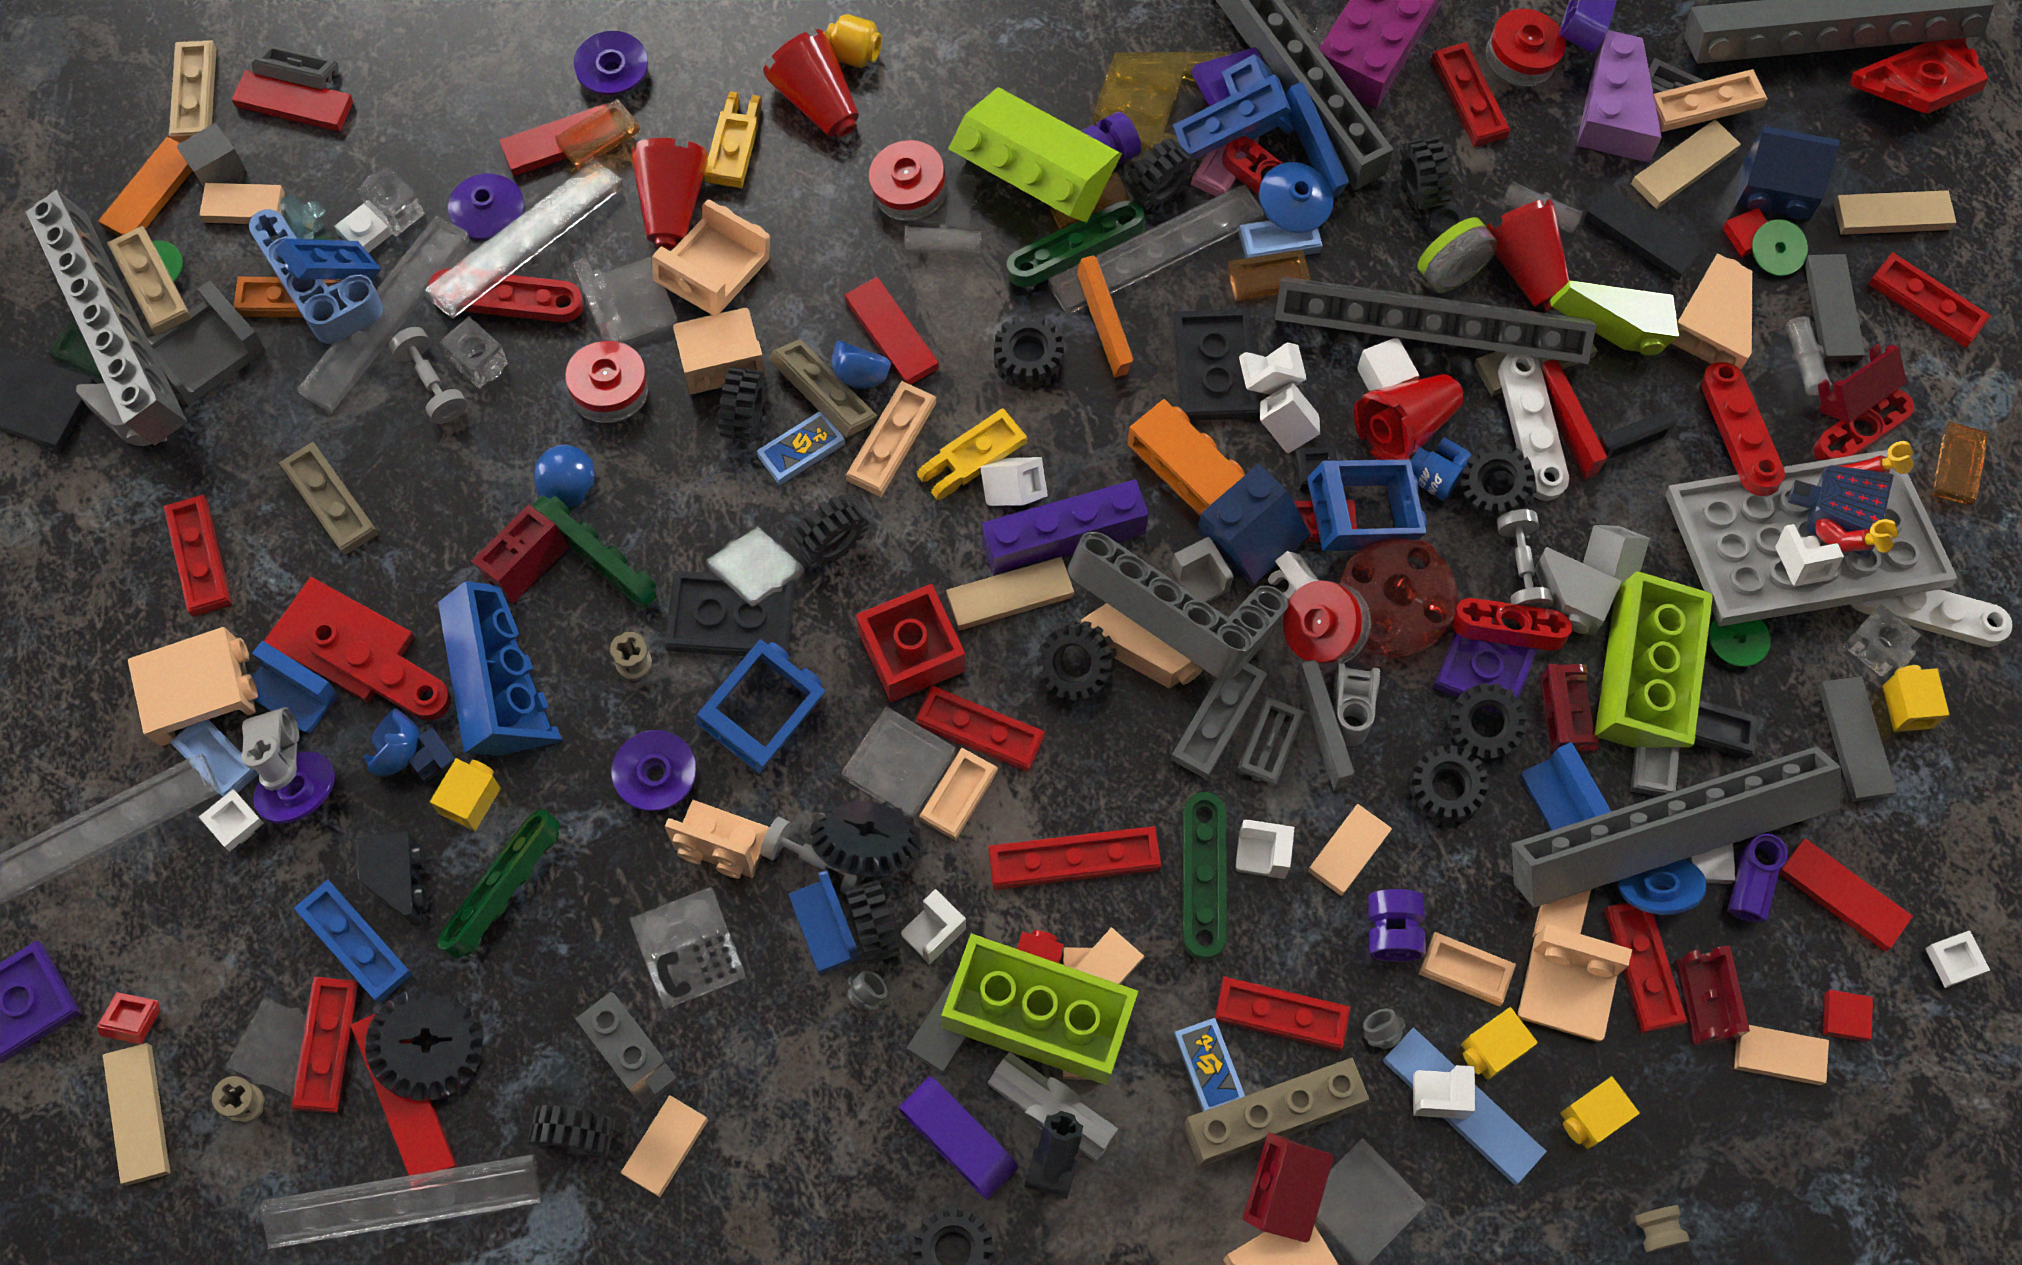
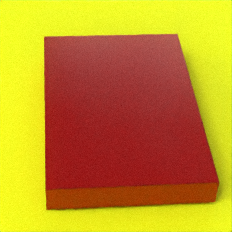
M310 577L264 642L331 684L369 704L376 694L375 692L312 654L305 642V633L309 625L321 617L337 618L401 657L415 636L410 630ZM332 631L322 633L320 640H327L331 636Z

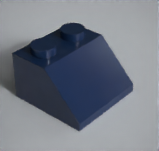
M1763 126L1740 167L1736 206L1746 207L1751 210L1759 208L1761 212L1767 211L1787 215L1793 219L1804 218L1810 220L1824 198L1840 140Z
M1259 463L1201 513L1197 533L1203 539L1211 538L1222 558L1252 587L1278 566L1275 561L1287 551L1294 552L1311 535L1289 492Z

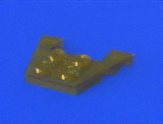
M1114 53L1094 110L1093 121L1099 122L1117 111L1122 112L1134 124L1141 141V146L1151 151L1154 144L1157 142L1161 144L1162 140L1166 138L1168 140L1173 138L1179 143L1177 136L1164 132L1182 79L1195 81L1191 74L1195 64L1230 55V53Z

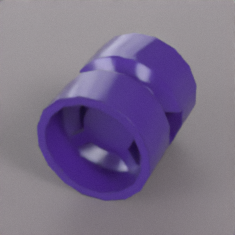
M1117 111L1097 122L1096 126L1091 125L1081 130V132L1122 153L1117 163L1118 165L1140 155L1141 141L1138 132L1131 120L1122 112Z
M1406 889L1380 890L1369 894L1368 920L1375 924V927L1369 931V956L1376 960L1390 962L1413 961L1424 958L1426 955L1425 931L1418 927V924L1425 920L1424 895L1420 892Z

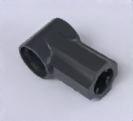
M1059 1111L1057 1114L1046 1116L1038 1148L1034 1149L1024 1187L1068 1199L1078 1162L1075 1156L1078 1153L1084 1127L1076 1120L1075 1115Z

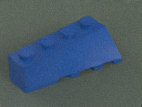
M465 581L438 602L464 753L502 756L558 743L562 738L557 726H550L544 711L549 708L544 693H537L529 674L533 670L529 656L524 655L516 642L515 637L519 635L501 587Z

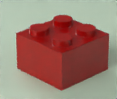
M932 584L856 614L858 634L890 703L966 671L965 652Z

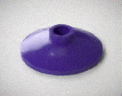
M603 31L590 36L578 47L574 56L573 66L577 79L588 90L601 95H617L633 89L642 81L648 69V56L643 44L634 36L622 31Z
M493 173L478 174L464 180L454 189L448 202V214L454 228L462 235L480 241L494 240L507 235L519 224L524 213V199L519 187L509 178ZM489 198L485 202H479L482 199Z
M662 730L641 732L628 739L617 751L612 764V780L616 791L630 806L643 811H661L678 804L690 792L696 778V761L690 747L679 736ZM654 770L664 772L663 777L658 781L649 779V774Z
M316 752L297 753L296 776L287 786L279 790H268L259 781L254 792V806L260 816L268 822L284 824L302 819L315 811L330 794L335 779L334 768L325 756Z

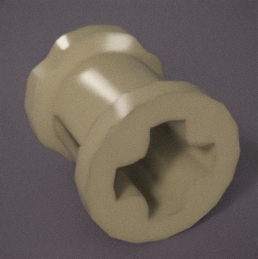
M624 632L622 635L614 638L610 646V653L614 658L617 672L623 678L633 681L643 679L652 669L653 661L643 637L635 632Z
M231 1076L221 1080L215 1086L212 1093V1103L221 1115L229 1117L234 1122L250 1123L262 1114L265 1102L263 1092L257 1086L250 1084L246 1079ZM243 1093L240 1096L243 1103L236 1108L237 1100L235 1097L237 1094Z

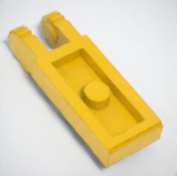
M731 91L728 93L724 111H721L708 156V163L704 174L705 182L738 188L743 187L759 126L758 121L762 107L761 96L752 95L747 114L742 115L737 114L740 106L739 93Z
M1000 409L940 449L938 455L919 468L917 476L922 482H926L939 475L948 466L952 473L938 482L931 492L937 500L943 499L955 492L961 484L965 485L980 475L981 466L1002 460L1027 443V436L1005 409Z

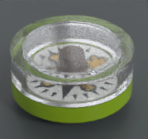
M1469 218L1457 223L1441 234L1422 254L1417 267L1436 292H1448L1476 275L1492 259L1499 246V242L1479 218Z

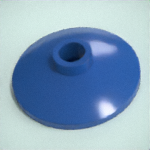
M1288 162L1275 166L1265 175L1259 188V201L1267 218L1276 226L1289 232L1306 233L1319 228L1328 219L1333 208V193L1327 180L1316 169L1302 163ZM1295 188L1303 191L1305 195L1298 194Z
M1683 859L1626 879L1618 880V888L1622 897L1637 909L1653 914L1671 915L1688 911L1703 900L1706 893V879L1702 871L1695 864Z

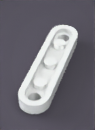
M1508 353L1499 366L1498 375L1516 447L1523 452L1524 459L1526 457L1529 458L1532 469H1534L1537 491L1533 493L1534 497L1543 501H1551L1558 498L1567 488L1569 474L1541 365L1537 357ZM1521 363L1525 365L1527 372L1518 370L1516 364ZM1549 472L1553 474L1555 482L1548 481L1544 473Z
M1940 589L1850 604L1862 613L1984 647H1993L2000 644L2012 631V620L2009 614L2000 606ZM1987 618L1992 619L1996 623L1997 627L1991 626L1988 623Z

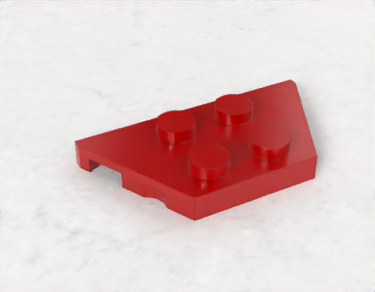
M1967 38L1928 41L1857 70L1852 74L1850 85L1928 114L1983 91L1988 77L1984 68L1978 63L1979 57L1975 49H1968L1966 44Z

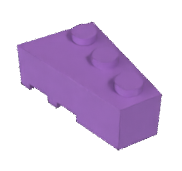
M1608 30L1595 56L1576 146L1650 163L1662 137L1644 41L1640 37Z

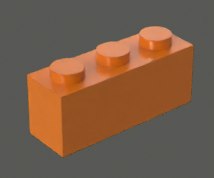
M1165 399L1161 400L1129 427L1127 445L1199 515L1245 475L1237 462L1232 459L1227 460L1217 450L1215 442L1206 433L1200 434L1190 424L1188 416L1181 408L1177 406L1172 407Z

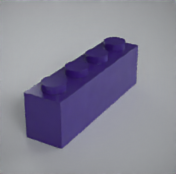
M1135 479L982 522V544L992 574L996 576L1058 557L1063 558L1074 555L1083 534L1087 532L1102 533L1115 542L1146 534L1149 513Z

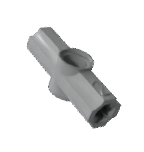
M1011 1052L1001 1061L988 1081V1085L994 1091L996 1090L1005 1099L1025 1111L1024 1115L1041 1130H1043L1047 1115H1054L1059 1111L1075 1115L1076 1120L1084 1126L1078 1150L1095 1162L1104 1153L1118 1131V1128L1113 1126L1112 1123L1081 1103V1098L1064 1083L1053 1077L1047 1079Z

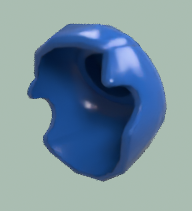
M841 340L837 341L831 358L832 368L837 377L843 383L856 389H871L882 384L886 380L891 366V361L888 358Z
M567 444L556 445L546 450L537 460L534 468V483L539 498L542 495L549 499L556 496L569 508L582 504L585 494L591 487H594L595 469L593 460L580 448Z
M393 709L389 712L371 736V742L377 750L376 755H364L368 771L376 776L386 777L403 770L410 764L408 760L419 749L420 739L418 736L421 734L418 727L398 709Z

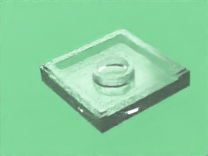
M886 706L842 770L841 778L881 802L886 801L891 808H899L904 816L914 817L956 754V747Z
M1362 1138L1330 1170L1316 1220L1360 1265H1368L1427 1203Z

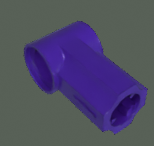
M1761 834L1739 850L1737 854L1738 871L1727 910L1735 918L1747 922L1764 923L1767 921L1779 870L1785 864L1788 854L1785 843L1779 837L1773 834ZM1755 848L1761 849L1768 855L1769 865H1764L1756 859Z

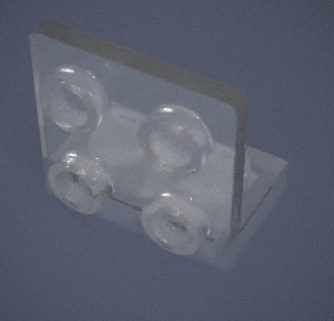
M587 257L572 262L579 286L602 341L621 343L677 322L676 313L665 288L653 281L651 257L643 258L604 273L600 269L593 271Z

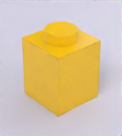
M1918 665L1897 669L1895 674L1882 686L1893 732L1934 729L1949 716L1938 668L1921 670V667Z
M456 758L430 800V803L439 815L476 831L501 788L493 777L494 771L476 760H471L467 764Z
M1509 1007L1471 1034L1461 1046L1465 1050L1463 1056L1467 1064L1474 1066L1475 1073H1482L1488 1081L1530 1051L1538 1042L1513 1009Z
M1611 1076L1560 1114L1565 1119L1563 1125L1568 1135L1577 1144L1582 1143L1588 1150L1640 1113Z

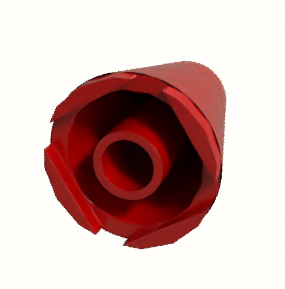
M815 29L818 35L810 37L807 32L801 33L787 41L773 53L772 58L775 63L770 69L765 64L763 74L778 91L829 137L836 135L838 138L845 137L857 127L855 122L859 114L829 37L821 29Z
M675 138L641 140L636 143V149L632 147L631 158L646 237L658 249L662 246L667 250H673L688 233L708 163V152L704 147L687 141V148L675 146Z
M1548 199L1545 205L1542 200H1537L1502 215V225L1495 229L1491 223L1486 226L1488 231L1483 230L1482 236L1484 243L1535 308L1544 307L1545 311L1548 312L1555 309L1551 307L1550 299L1569 282V276L1555 206L1551 199Z
M1446 374L1371 390L1362 395L1363 397L1360 400L1356 401L1353 419L1360 440L1367 438L1373 447L1369 453L1375 459L1408 460L1461 408L1463 404V390L1457 380Z

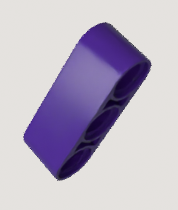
M1569 0L1559 35L1592 54L1601 44L1608 31L1617 0Z
M931 1076L927 1077L897 1107L907 1121L986 1200L1019 1169L1018 1164L1011 1155Z

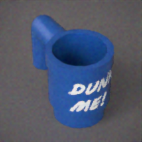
M1443 437L1436 451L1452 461L1434 451L1429 453L1419 448L1411 460L1413 474L1417 477L1418 487L1445 502L1459 481L1463 467L1467 468V460L1472 455L1468 450Z

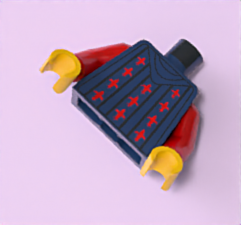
M1899 441L1889 447L1887 458L1880 455L1862 462L1841 466H1827L1817 486L1795 480L1789 494L1788 503L1810 509L1806 526L1807 531L1819 537L1827 545L1838 543L1842 553L1855 552L1869 558L1874 546L1879 552H1889L1894 546L1892 538H1896L1899 535L1895 522L1884 519L1894 476L1889 474L1892 468L1900 474H1906L1912 470L1914 466L1911 458L1914 453L1912 447L1906 441Z

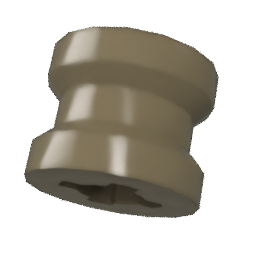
M1678 1205L1634 1216L1637 1226L1644 1230L1646 1236L1643 1242L1646 1253L1690 1241L1688 1233L1680 1227L1678 1219L1681 1216Z

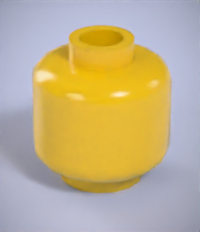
M845 14L840 16L836 24H829L826 34L829 37L839 63L863 68L869 62L877 60L882 45V34L878 33L877 26L873 21Z

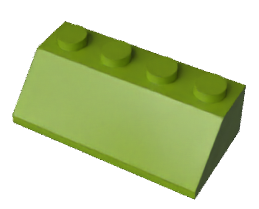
M999 87L964 115L948 148L1062 213L1086 223L1122 153Z
M1638 571L1620 584L1613 603L1595 735H1598V738L1632 748H1637V746L1647 748L1691 747L1694 745L1713 598L1712 593Z
M971 933L941 1014V1028L1108 1086L1138 990Z

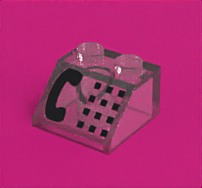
M712 887L630 918L643 958L664 1009L746 978Z

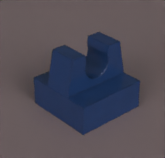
M433 727L418 736L425 747L408 760L424 783L443 772L446 775L455 760L450 750Z

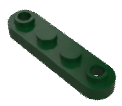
M1133 201L1117 202L1090 215L1087 223L1080 220L1015 251L1007 260L1010 281L1020 287L1037 285L1080 264L1082 258L1096 256L1139 235L1145 227L1143 208Z
M542 495L531 505L556 524L570 549L638 607L645 610L657 599V595L653 591L657 585L652 578L642 570H638L635 573L626 565L628 560L615 546L610 545L606 548L597 540L599 535L587 522L582 520L578 524L569 516L570 510L559 498L553 496L549 499Z
M1199 792L1187 800L1183 811L1182 942L1186 952L1191 957L1201 961H1208L1216 958L1222 952L1227 940L1226 808L1223 801L1215 794ZM1201 811L1207 812L1211 820L1206 823L1200 822L1196 814ZM1199 934L1208 935L1211 938V944L1201 946L1196 941V936Z
M539 809L525 819L441 931L438 938V947L451 958L458 959L462 956H468L478 948L483 933L492 921L498 919L507 908V901L518 886L524 884L533 873V866L544 851H547L556 843L559 837L560 823L547 810Z

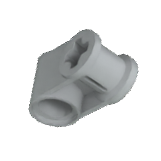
M1344 663L1337 664L1333 683V709L1346 746L1361 744L1367 738L1373 724L1380 681L1379 668L1365 671L1346 668ZM1355 717L1361 722L1362 726H1351L1344 718Z
M283 707L245 719L242 725V761L248 768L256 770L259 774L260 783L266 789L272 791L287 786L294 779L297 772L296 758L299 729L293 713L288 708Z

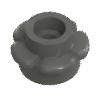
M863 970L858 976L853 974L848 979V986L851 987L848 990V997L851 1003L861 1010H878L883 999L888 994L886 984L882 978L871 970Z
M1392 1009L1377 1010L1371 1013L1363 1023L1364 1037L1372 1047L1391 1048L1401 1040L1405 1021L1403 1018L1397 1017Z

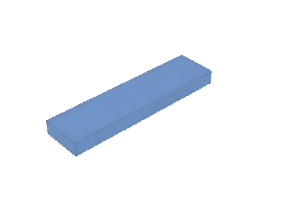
M1414 1027L1383 1059V1062L1411 1089H1413V1074L1417 1070L1450 1072L1455 1067ZM1476 1085L1475 1112L1467 1119L1443 1118L1514 1185H1517L1547 1152Z

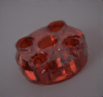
M1389 538L1373 542L1359 550L1348 561L1339 582L1340 585L1347 588L1354 595L1360 606L1362 628L1357 642L1364 648L1384 656H1410L1435 644L1451 624L1458 603L1457 585L1452 571L1440 555L1437 554L1435 548L1429 542L1423 540ZM1412 557L1423 561L1425 569L1417 570L1412 568L1408 564L1407 559ZM1355 571L1365 572L1369 575L1371 582L1359 583L1353 578L1352 573ZM1424 611H1437L1441 615L1443 622H1430L1425 617ZM1380 624L1385 627L1388 635L1385 637L1375 636L1370 632L1368 625Z

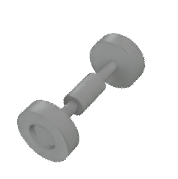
M420 327L404 329L390 340L389 350L397 361L406 362L414 359L416 362L414 368L428 391L434 392L435 396L426 406V412L433 423L444 424L458 418L466 410L467 401L461 391L457 389L443 392L440 389V379L429 361L423 360L421 357L430 345V340L425 331Z
M1528 509L1507 512L1497 519L1498 531L1502 536L1516 537L1518 547L1514 551L1519 577L1524 578L1525 589L1514 593L1510 597L1511 604L1548 609L1553 605L1552 593L1548 588L1533 587L1532 576L1535 575L1531 547L1526 546L1524 535L1538 529L1537 513Z
M777 817L773 821L763 840L760 855L770 860H775L782 848L785 847L798 853V858L822 870L830 868L845 875L840 888V892L846 894V889L862 885L865 877L841 872L821 860L811 845L805 843L801 846L788 840L791 829L790 821L781 817Z

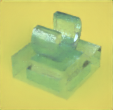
M295 194L280 198V214L297 239H313V233L324 228V224L319 217L325 215V210L318 201H311L302 205Z

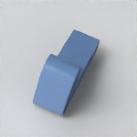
M264 209L252 216L249 222L252 236L319 341L326 344L339 342L380 318L383 313V304L372 281L368 277L352 275L330 287L326 285L323 279H298L286 269L284 260L275 251L284 238L297 239L283 216L273 209ZM275 235L279 238L275 241H272L271 237ZM331 316L329 319L322 321L324 318Z

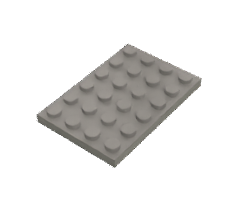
M1888 450L1784 467L1785 477L1779 490L1770 496H1758L1747 491L1743 487L1738 474L1670 485L1665 494L1704 591L1713 594L1711 609L1718 626L1953 587L1958 578L1908 473L1900 474L1892 468L1889 474L1894 476L1884 519L1892 520L1897 527L1899 535L1896 538H1892L1893 548L1889 552L1882 553L1874 546L1869 558L1855 552L1842 553L1844 558L1833 579L1793 587L1775 546L1784 527L1794 524L1801 538L1815 536L1806 529L1810 509L1788 503L1794 481L1798 480L1817 486L1825 467L1862 462L1880 455L1887 458ZM1817 537L1821 546L1827 545L1819 537Z

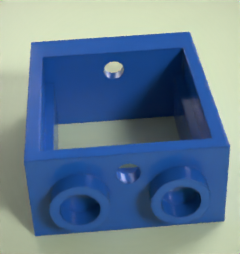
M1410 460L1322 461L1307 477L1322 551L1409 549L1426 534V516L1421 511L1418 497V480L1413 474ZM1343 486H1386L1395 528L1352 529Z
M762 639L755 644L697 713L695 724L758 774H761L821 701L826 691L821 687L822 681L817 675L807 668L799 670L788 661L790 656L782 647L774 642H770L768 645ZM760 659L807 696L766 747L718 710Z

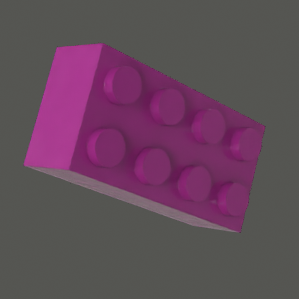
M1350 0L1319 50L1356 100L1377 109L1441 6L1442 0Z

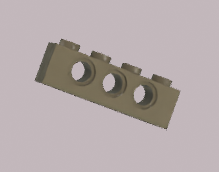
M1349 1058L1189 1116L1183 1128L1198 1168L1264 1145L1268 1132L1286 1137L1362 1109L1370 1099L1353 1058Z

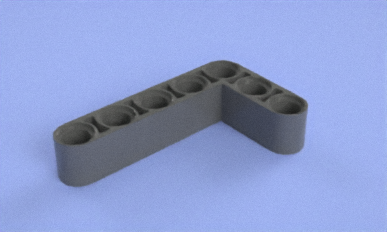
M1099 532L1083 534L1068 566V573L1075 582L1210 674L1221 679H1232L1270 639L1288 607V600L1281 591L1271 586H1259L1228 618L1135 554Z

